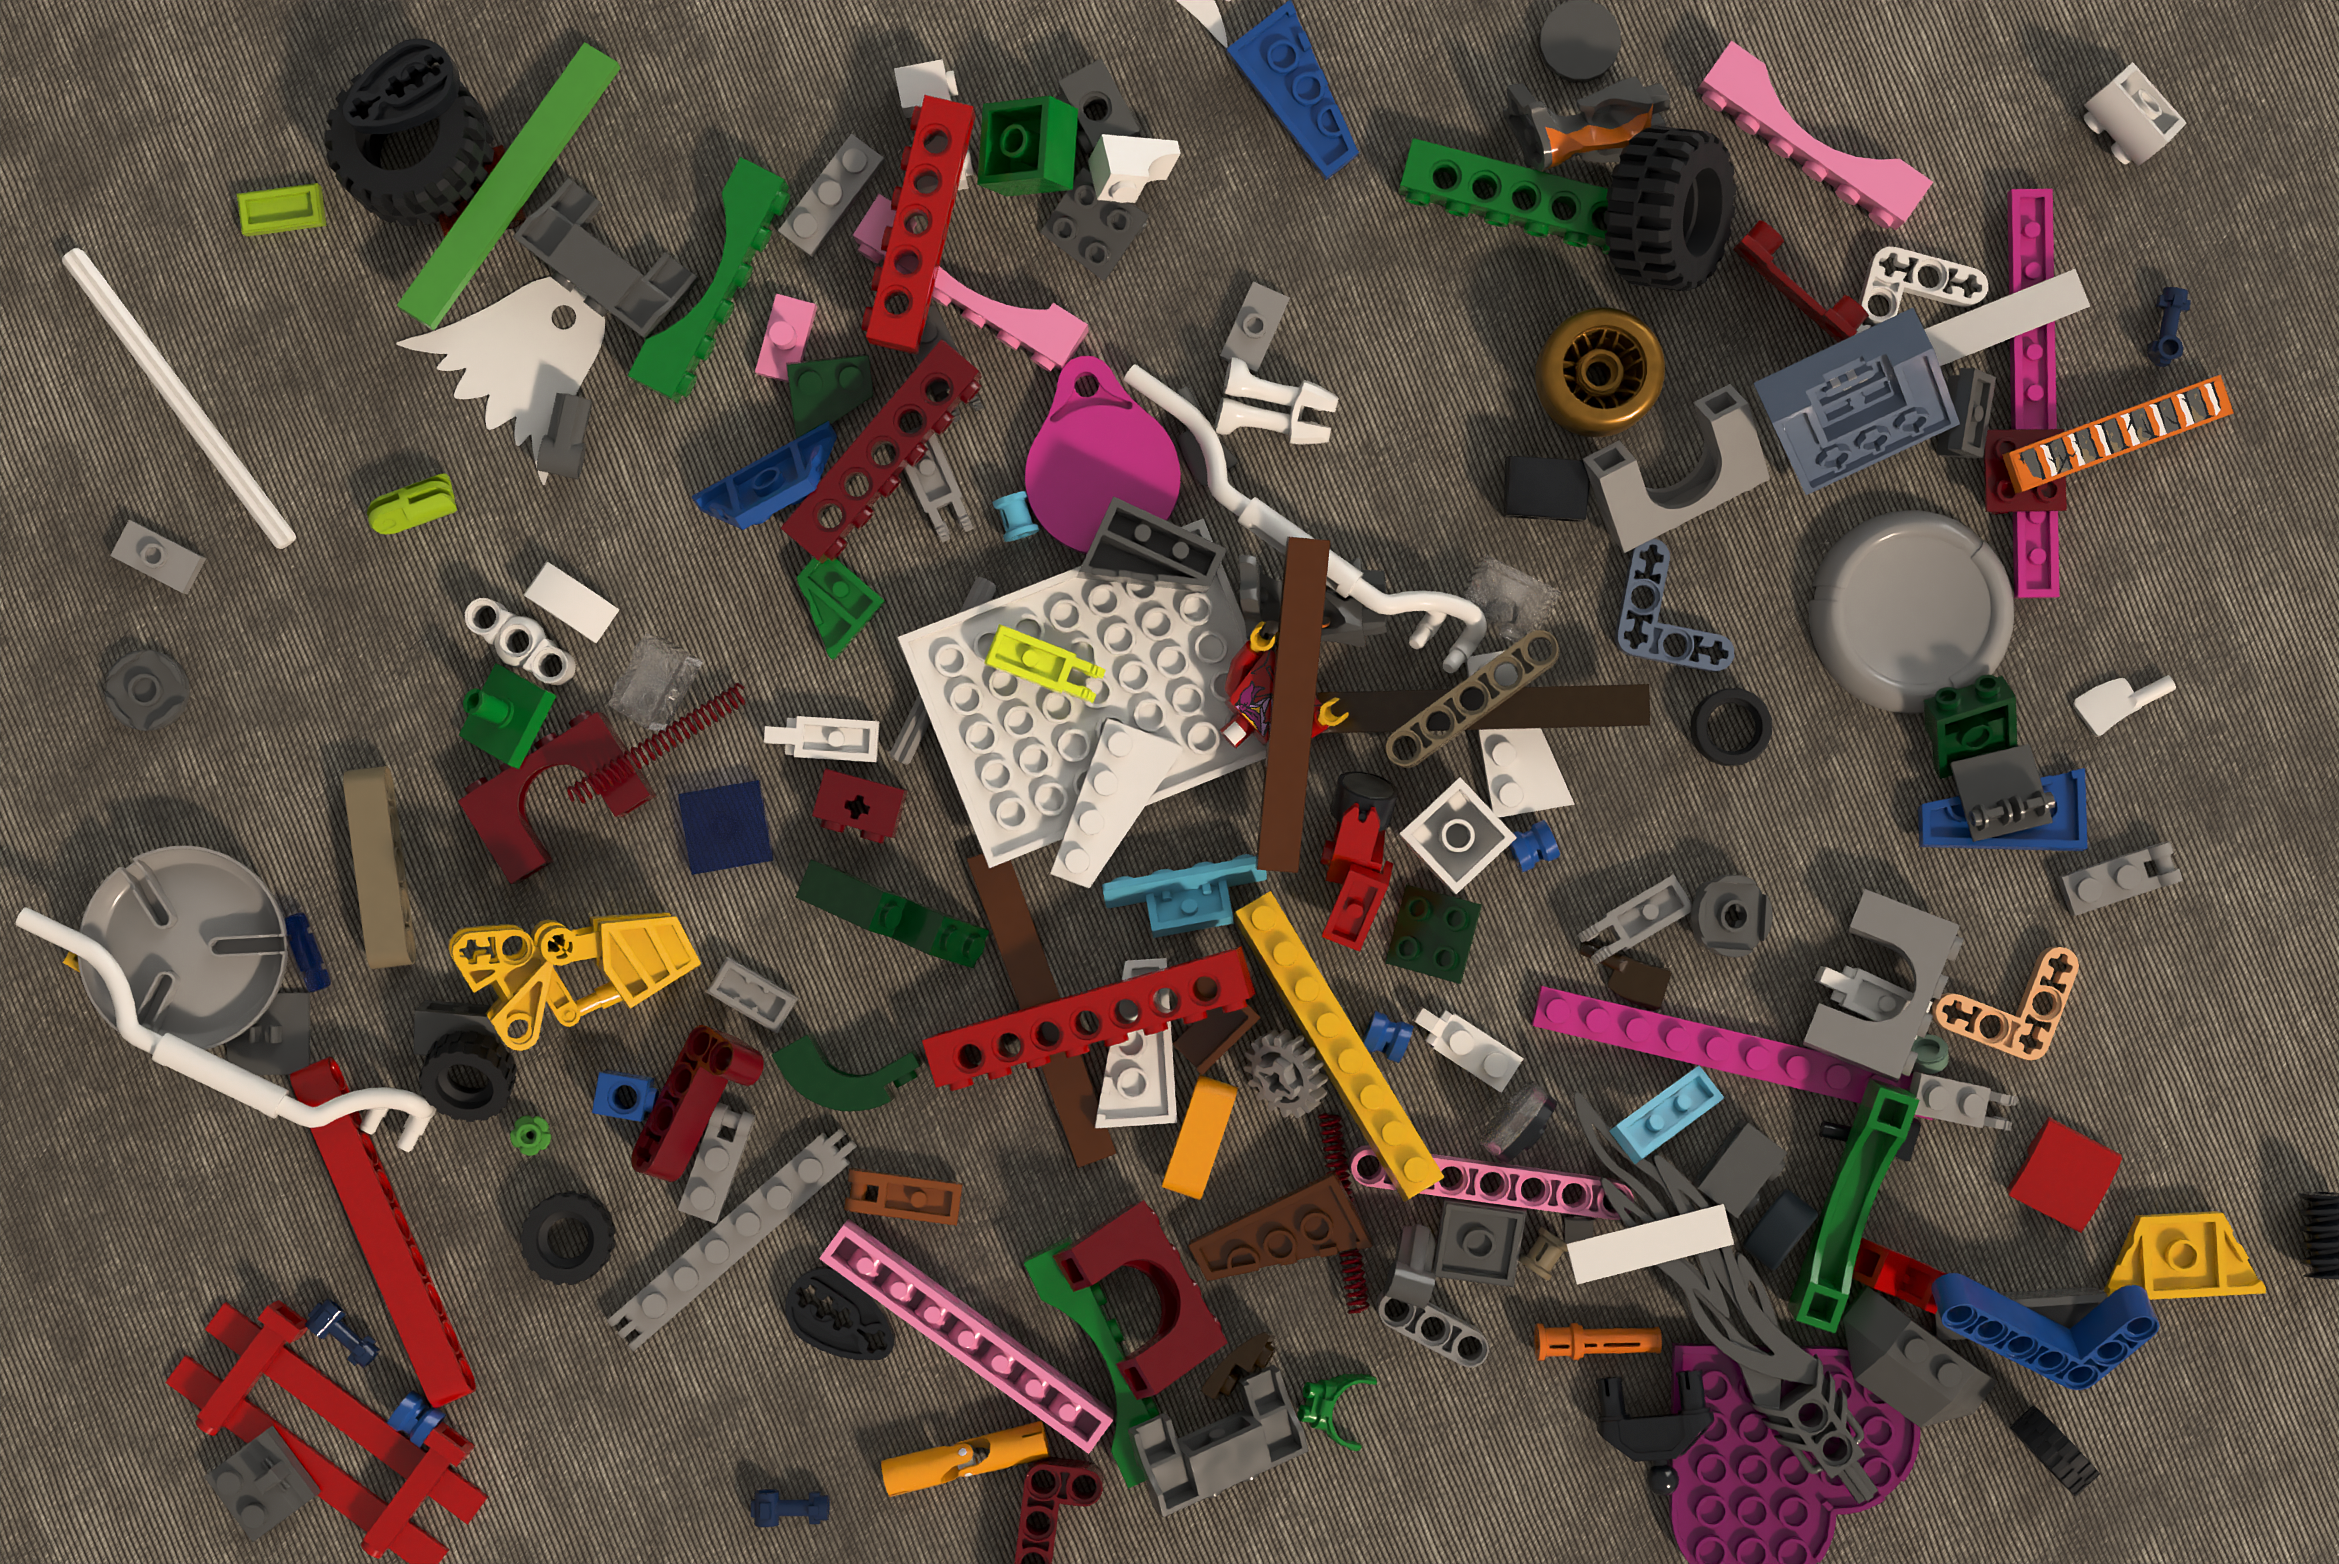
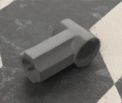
M556 393L548 434L543 436L539 448L537 471L579 479L585 458L586 444L583 442L591 412V400L575 395Z
M1419 1224L1402 1228L1398 1237L1395 1260L1389 1269L1385 1281L1384 1296L1422 1309L1427 1306L1436 1279L1435 1273L1431 1272L1436 1237L1432 1235L1430 1228Z

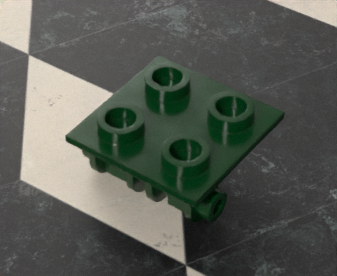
M1406 884L1385 963L1461 984L1482 904Z

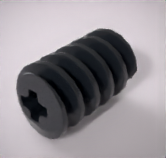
M2299 1193V1198L2312 1202L2311 1207L2299 1210L2300 1215L2312 1219V1223L2299 1226L2300 1231L2312 1235L2311 1240L2300 1243L2301 1248L2312 1252V1256L2300 1259V1264L2312 1268L2311 1273L2304 1274L2303 1276L2318 1279H2339V1193Z

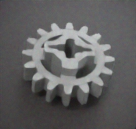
M1273 1029L1252 1042V1048L1245 1053L1246 1058L1251 1062L1244 1066V1070L1253 1075V1079L1248 1082V1085L1259 1089L1256 1098L1258 1100L1266 1098L1269 1101L1268 1110L1271 1112L1279 1107L1282 1117L1286 1118L1293 1113L1296 1118H1299L1321 1104L1320 1099L1327 1094L1322 1085L1328 1081V1077L1319 1072V1069L1325 1064L1323 1061H1315L1313 1058V1054L1316 1051L1314 1046L1308 1049L1303 1046L1304 1037L1300 1035L1292 1040L1289 1030L1286 1029L1279 1034L1276 1029Z

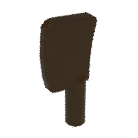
M1585 941L1581 944L1578 954L1591 959V956L1601 949L1602 946L1591 941ZM1617 953L1600 962V964L1613 969L1607 985L1617 995L1633 1004L1653 1011L1661 1007L1672 974L1670 969L1647 964Z

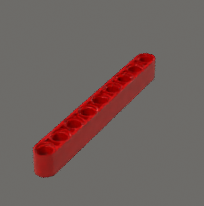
M330 1056L290 1074L291 1085L297 1100L311 1107H317L335 1097L350 1092L339 1065ZM359 1111L340 1117L325 1126L310 1128L425 1395L434 1408H439L475 1392V1378L368 1133L360 1130L362 1117Z

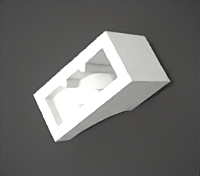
M1102 134L1088 160L1097 200L1135 203L1147 182L1167 179L1181 154L1178 141Z

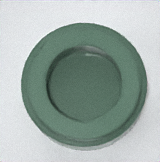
M1926 1034L1925 1038L1917 1036L1911 1048V1051L1918 1053L1912 1070L1924 1074H1934L1942 1071L1949 1061L1947 1043L1935 1035Z

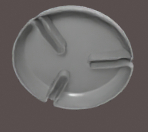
M1903 510L1886 513L1866 520L1848 531L1832 546L1820 564L1813 580L1812 587H1816L1814 600L1809 601V624L1813 643L1819 658L1840 686L1855 698L1878 709L1904 714L1924 713V700L1935 697L1939 689L1944 687L1960 689L1975 684V680L1982 675H1992L2002 661L2010 643L2014 625V598L2010 580L2002 562L1991 546L1975 534L1971 528L1945 515L1919 510Z
M170 846L151 850L134 857V863L128 867L117 868L104 880L90 900L79 932L101 944L122 968L130 985L139 1024L162 1036L170 1033L203 1050L227 1043L253 1026L275 999L283 982L288 960L287 929L279 904L267 885L256 873L236 859L215 850L195 846ZM78 956L80 975L88 997L101 1017L119 1032L116 1025L112 998L105 981L88 961Z

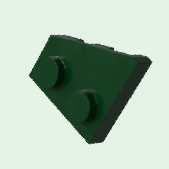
M868 354L786 363L796 439L828 421L832 424L874 396Z

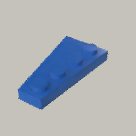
M1289 0L1226 48V54L1326 181L1356 158L1359 152L1340 109L1329 90L1325 75L1313 54L1312 46L1298 20L1294 5Z

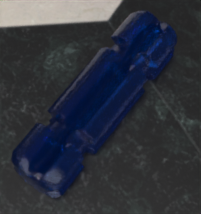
M302 912L286 917L284 921L287 936L291 935L292 941H289L300 971H305L306 977L303 979L309 992H317L331 985V980L327 969L323 970L321 967L324 961L313 933H308L307 928L310 925L306 914Z

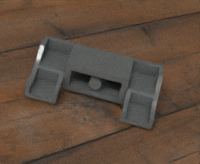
M567 178L543 206L527 217L513 235V238L555 270L551 278L569 292L574 287H577L585 293L587 297L583 302L603 317L608 311L645 340L650 338L671 310L676 311L700 279L666 252H664L647 274L643 276L638 270L584 230L603 205L570 178Z
M1275 1365L1238 1380L1244 1405L1243 1410L1181 1438H1176L1171 1418L1165 1413L1128 1429L1136 1464L1144 1472L1152 1507L1162 1517L1168 1516L1205 1498L1216 1497L1223 1490L1240 1482L1251 1481L1258 1477L1260 1473L1309 1451L1304 1429L1289 1400L1281 1370Z

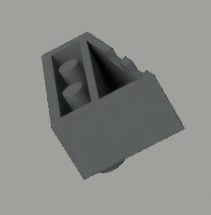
M1113 496L1076 578L1206 592L1213 582L1227 549Z

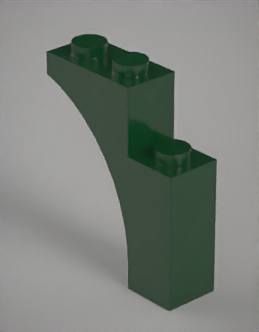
M812 859L795 896L863 929L893 938L928 955L970 968L975 967L978 958L982 955L985 940L989 933V930L925 906L836 867Z

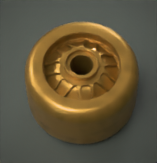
M1590 308L1580 311L1563 321L1545 342L1536 364V389L1546 412L1564 429L1585 437L1612 436L1632 427L1653 407L1663 387L1665 360L1657 337L1638 317L1616 308ZM1590 367L1601 368L1606 374L1605 385H1593L1587 379V369Z

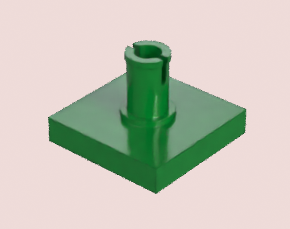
M495 663L482 690L474 688L465 695L463 708L469 715L458 736L507 765L519 769L556 695L514 671Z

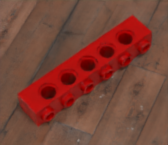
M924 95L922 107L915 106L913 110L910 130L916 132L912 147L905 146L902 155L901 170L906 171L902 187L896 186L893 192L891 210L896 211L893 227L886 226L884 230L881 250L887 252L883 267L876 266L871 290L877 291L873 307H866L862 321V331L867 332L866 338L870 344L915 355L919 353L976 117L973 106ZM934 136L944 137L948 141L946 148L939 153H931L926 149V143ZM924 176H932L938 180L936 189L930 193L919 192L916 189V184ZM923 216L928 220V226L923 232L913 234L906 230V225L912 217ZM904 256H914L919 261L916 270L910 274H902L897 271V263ZM894 296H904L909 300L907 309L901 314H892L887 311V304Z

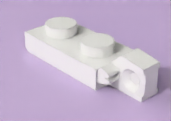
M796 716V718H787L786 728L765 726L764 743L785 745V755H794V757L877 763L880 722Z
M1846 965L1842 973L1820 966L1814 978L1815 982L1834 990L1830 998L1831 1000L1874 1022L1888 1020L1900 1014L1910 1004L1914 994L1860 968H1851ZM1930 1001V1003H1929V1005H1928V1008H1927V1010H1926L1927 1013L1929 1012L1930 1007H1931V1005H1932V1003H1933V1002H1931V1001Z
M1421 1007L1413 1018L1414 1022L1430 1031L1425 1041L1431 1044L1433 1049L1501 1093L1524 1059L1455 1013L1451 1014L1444 1010L1440 1018Z

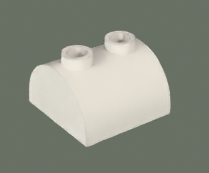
M2133 62L2084 104L2089 111L2084 115L2086 124L2097 134L2102 133L2104 130L2109 133L2116 141L2111 145V150L2115 157L2123 164H2128L2132 160L2137 166H2140L2163 148L2186 124L2185 120Z
M1461 777L1399 833L1400 837L1415 855L1454 894L1461 891L1517 838Z

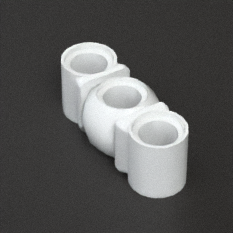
M488 598L476 599L467 606L465 611L467 627L472 632L483 636L486 642L494 645L498 656L504 663L515 668H523L526 671L533 672V675L538 680L551 685H563L573 678L576 668L574 658L568 652L559 649L552 640L547 639L543 628L537 621L527 616H517L514 613L508 612L503 604ZM492 607L496 613V620L491 627L483 629L479 622L480 613L485 608ZM525 631L529 637V645L523 652L516 653L512 647V639L518 632ZM558 655L562 661V670L557 676L549 677L545 671V663L549 657Z

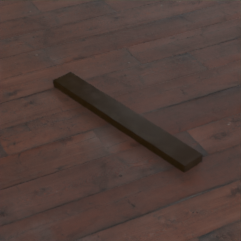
M1649 684L1523 687L1466 730L1650 726ZM1476 688L1466 690L1461 698L1463 707L1469 711L1479 709L1484 703L1483 692ZM1452 689L1318 692V700L1322 705L1332 698L1340 699L1331 705V712L1334 716L1341 717L1345 713H1349L1348 717L1340 724L1329 726L1320 734L1395 732ZM1444 713L1432 715L1428 722L1429 731H1448L1451 725L1449 716Z

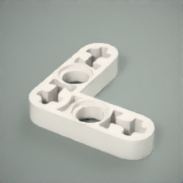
M1898 247L1883 248L1869 262L1859 299V304L1869 314L1865 322L1870 325H1861L1857 329L1858 332L1856 334L1870 328L1871 325H1877L1896 316L1903 292L1958 307L1968 308L1974 306L1988 292L1987 278L1980 270ZM1888 257L1893 258V265L1902 269L1909 266V261L1913 262L1914 265L1908 273V282L1903 281L1907 275L1905 272L1894 271L1890 276L1884 275L1885 268L1879 266V262H1884ZM1929 266L1937 271L1939 282L1936 287L1926 288L1920 284L1918 272L1921 267ZM1949 272L1953 273V276L1950 278V280ZM1967 278L1972 280L1971 286L1977 289V292H1973L1968 297L1963 296L1964 289L1953 285L1947 289V293L1943 292L1948 280L1960 284L1967 280ZM1881 295L1886 298L1889 303V311L1885 316L1877 317L1869 311L1868 301L1871 296Z

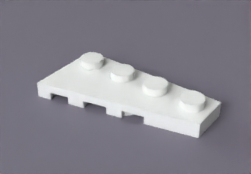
M1504 651L1470 656L1465 662L1467 676L1473 675ZM1503 664L1495 672V680L1502 686H1510L1518 678L1511 664ZM1541 728L1477 730L1490 807L1498 818L1574 805V801Z
M1167 958L1125 961L1121 980L1167 968ZM1161 988L1158 994L1159 1002L1163 1007L1170 1009L1169 989ZM1123 999L1120 1002L1119 1010L1121 1015L1127 1020H1136L1138 1016L1136 1004L1128 999ZM1171 1021L1167 1022V1030L1147 1036L1144 1035L1143 1029L1127 1033L1128 1041L1109 1046L1094 1128L1177 1123Z

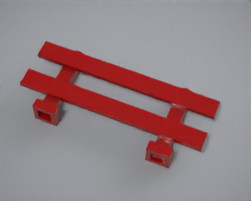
M277 1300L267 1305L257 1318V1320L264 1324L263 1328H261L229 1303L225 1302L204 1330L241 1356L222 1381L193 1358L186 1355L165 1382L201 1409L195 1421L197 1427L212 1436H215L222 1427H226L248 1444L268 1428L274 1426L322 1491L317 1496L367 1532L360 1544L367 1554L380 1559L390 1549L409 1564H439L450 1549L410 1519L426 1497L429 1496L467 1525L470 1523L489 1496L449 1466L453 1464L457 1467L474 1449L475 1445L446 1423L441 1422L423 1442L430 1449L427 1451L423 1447H417L410 1441L407 1435L401 1431L394 1430L387 1424L388 1421L285 1346L286 1342L291 1344L305 1334L308 1329L305 1326L307 1320L283 1302ZM263 1373L406 1479L389 1504L246 1399V1396Z

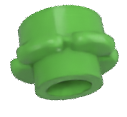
M525 1115L514 1123L515 1128L510 1133V1140L512 1145L516 1148L518 1147L522 1154L528 1156L536 1155L539 1150L546 1149L550 1144L551 1134L549 1125L542 1117ZM529 1131L534 1133L533 1139L527 1137Z

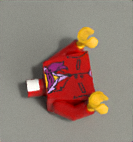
M1260 622L1256 625L1250 635V640L1243 645L1231 660L1224 687L1229 697L1225 704L1235 716L1219 732L1234 748L1240 746L1251 734L1263 745L1267 743L1276 655L1271 650V647H1273L1277 640L1278 632L1270 640L1263 639L1259 631L1266 622ZM1315 697L1311 739L1329 726L1338 725L1348 717V712L1341 717H1336L1331 712V705L1339 701V698H1332L1322 705Z

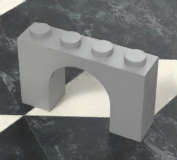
M1731 384L1693 402L1704 437V449L1697 466L1680 482L1659 489L1645 487L1637 460L1620 440L1583 458L1607 532L1624 553L1671 529L1679 527L1706 511L1715 509L1718 505L1750 491L1755 486L1770 479L1749 404Z
M1864 889L1848 932L1892 949L1907 962L1914 978L1913 998L1906 1009L1891 1019L1877 1022L1865 1021L1819 1003L1804 1039L1803 1046L1896 1083L1899 1081L1901 1074L1910 1076L1918 1053L1911 1051L1916 1035L1925 1038L1933 1015L1927 1013L1926 1010L1932 997L1940 1000L1949 978L1942 975L1941 972L1947 959L1955 962L1964 940L1956 936L1960 925Z

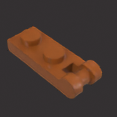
M849 1168L848 1182H851L850 1197H845L844 1210L957 1226L963 1183ZM868 1185L879 1186L877 1201L866 1199Z

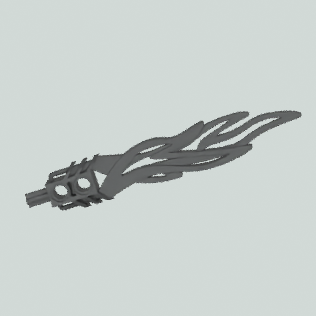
M1574 1091V1108L1582 1130L1593 1151L1609 1170L1626 1182L1641 1197L1654 1215V1218L1650 1217L1608 1179L1602 1176L1600 1178L1601 1187L1620 1218L1629 1228L1639 1226L1626 1213L1624 1207L1647 1223L1670 1218L1655 1196L1636 1178L1619 1167L1602 1148L1592 1124L1621 1155L1632 1162L1609 1132L1611 1130L1609 1126L1602 1120L1584 1096ZM1651 1154L1653 1164L1644 1158L1634 1164L1661 1185L1678 1215L1695 1211L1684 1194L1696 1204L1699 1210L1710 1208L1695 1187L1672 1164L1658 1154ZM1731 1246L1695 1254L1702 1275L1685 1258L1656 1264L1680 1286L1691 1316L1703 1334L1721 1351L1738 1363L1752 1399L1749 1403L1754 1410L1765 1413L1768 1417L1761 1420L1767 1427L1778 1431L1780 1435H1774L1777 1442L1789 1447L1808 1473L1817 1474L1823 1471L1831 1479L1838 1476L1858 1504L1873 1498V1494L1878 1491V1488L1857 1461L1865 1455L1858 1445L1864 1438V1431L1847 1408L1846 1394L1841 1388H1838L1837 1392L1835 1391V1380L1829 1371H1826L1825 1375L1823 1374V1364L1817 1354L1814 1356L1810 1355L1778 1329L1769 1297L1746 1257L1738 1252L1734 1257ZM1749 1281L1754 1287L1760 1308L1748 1291ZM1719 1283L1725 1289L1748 1326L1770 1349V1352H1765L1748 1342L1725 1318H1730L1729 1309ZM1696 1296L1716 1316L1724 1328L1728 1339L1720 1334L1708 1319ZM1781 1379L1801 1383L1780 1399ZM1807 1403H1814L1816 1406L1814 1416L1807 1421H1800L1798 1415L1800 1408ZM1846 1421L1856 1433L1854 1437L1846 1429ZM1831 1437H1839L1840 1445L1838 1450L1832 1454H1824L1823 1445L1825 1441ZM1802 1450L1809 1451L1817 1464L1813 1466Z

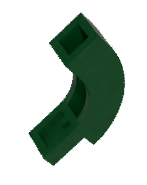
M812 1032L771 1054L784 1078L802 1096L820 1106L848 1112L870 1110L891 1102L895 1097L888 1084L893 1082L895 1087L898 1088L918 1077L914 1069L923 1064L916 1050H913L875 1072L868 1074L847 1073L838 1069L826 1058Z

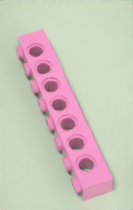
M850 1219L843 1224L819 1259L1088 1454L1112 1423L1114 1411Z

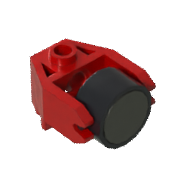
M1361 771L1346 772L1339 776L1330 807L1331 815L1337 820L1333 841L1325 840L1320 864L1327 865L1325 881L1343 884L1351 863L1380 873L1383 864L1385 829L1391 823L1398 797L1397 787L1381 776Z

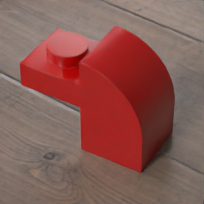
M1861 1238L1852 1278L1874 1289L1898 1297L1925 1311L1936 1314L1938 1308L1931 1288L1934 1281L1946 1273L1903 1253Z

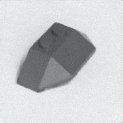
M1868 1285L1863 1287L1841 1316L1853 1378L1920 1428L1974 1414L1998 1382Z

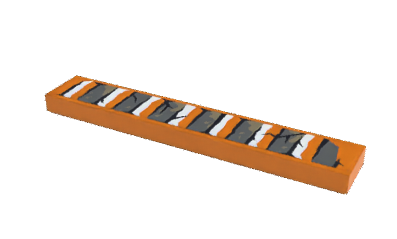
M2217 375L2002 454L2016 494L2228 416L2234 412L2222 377Z

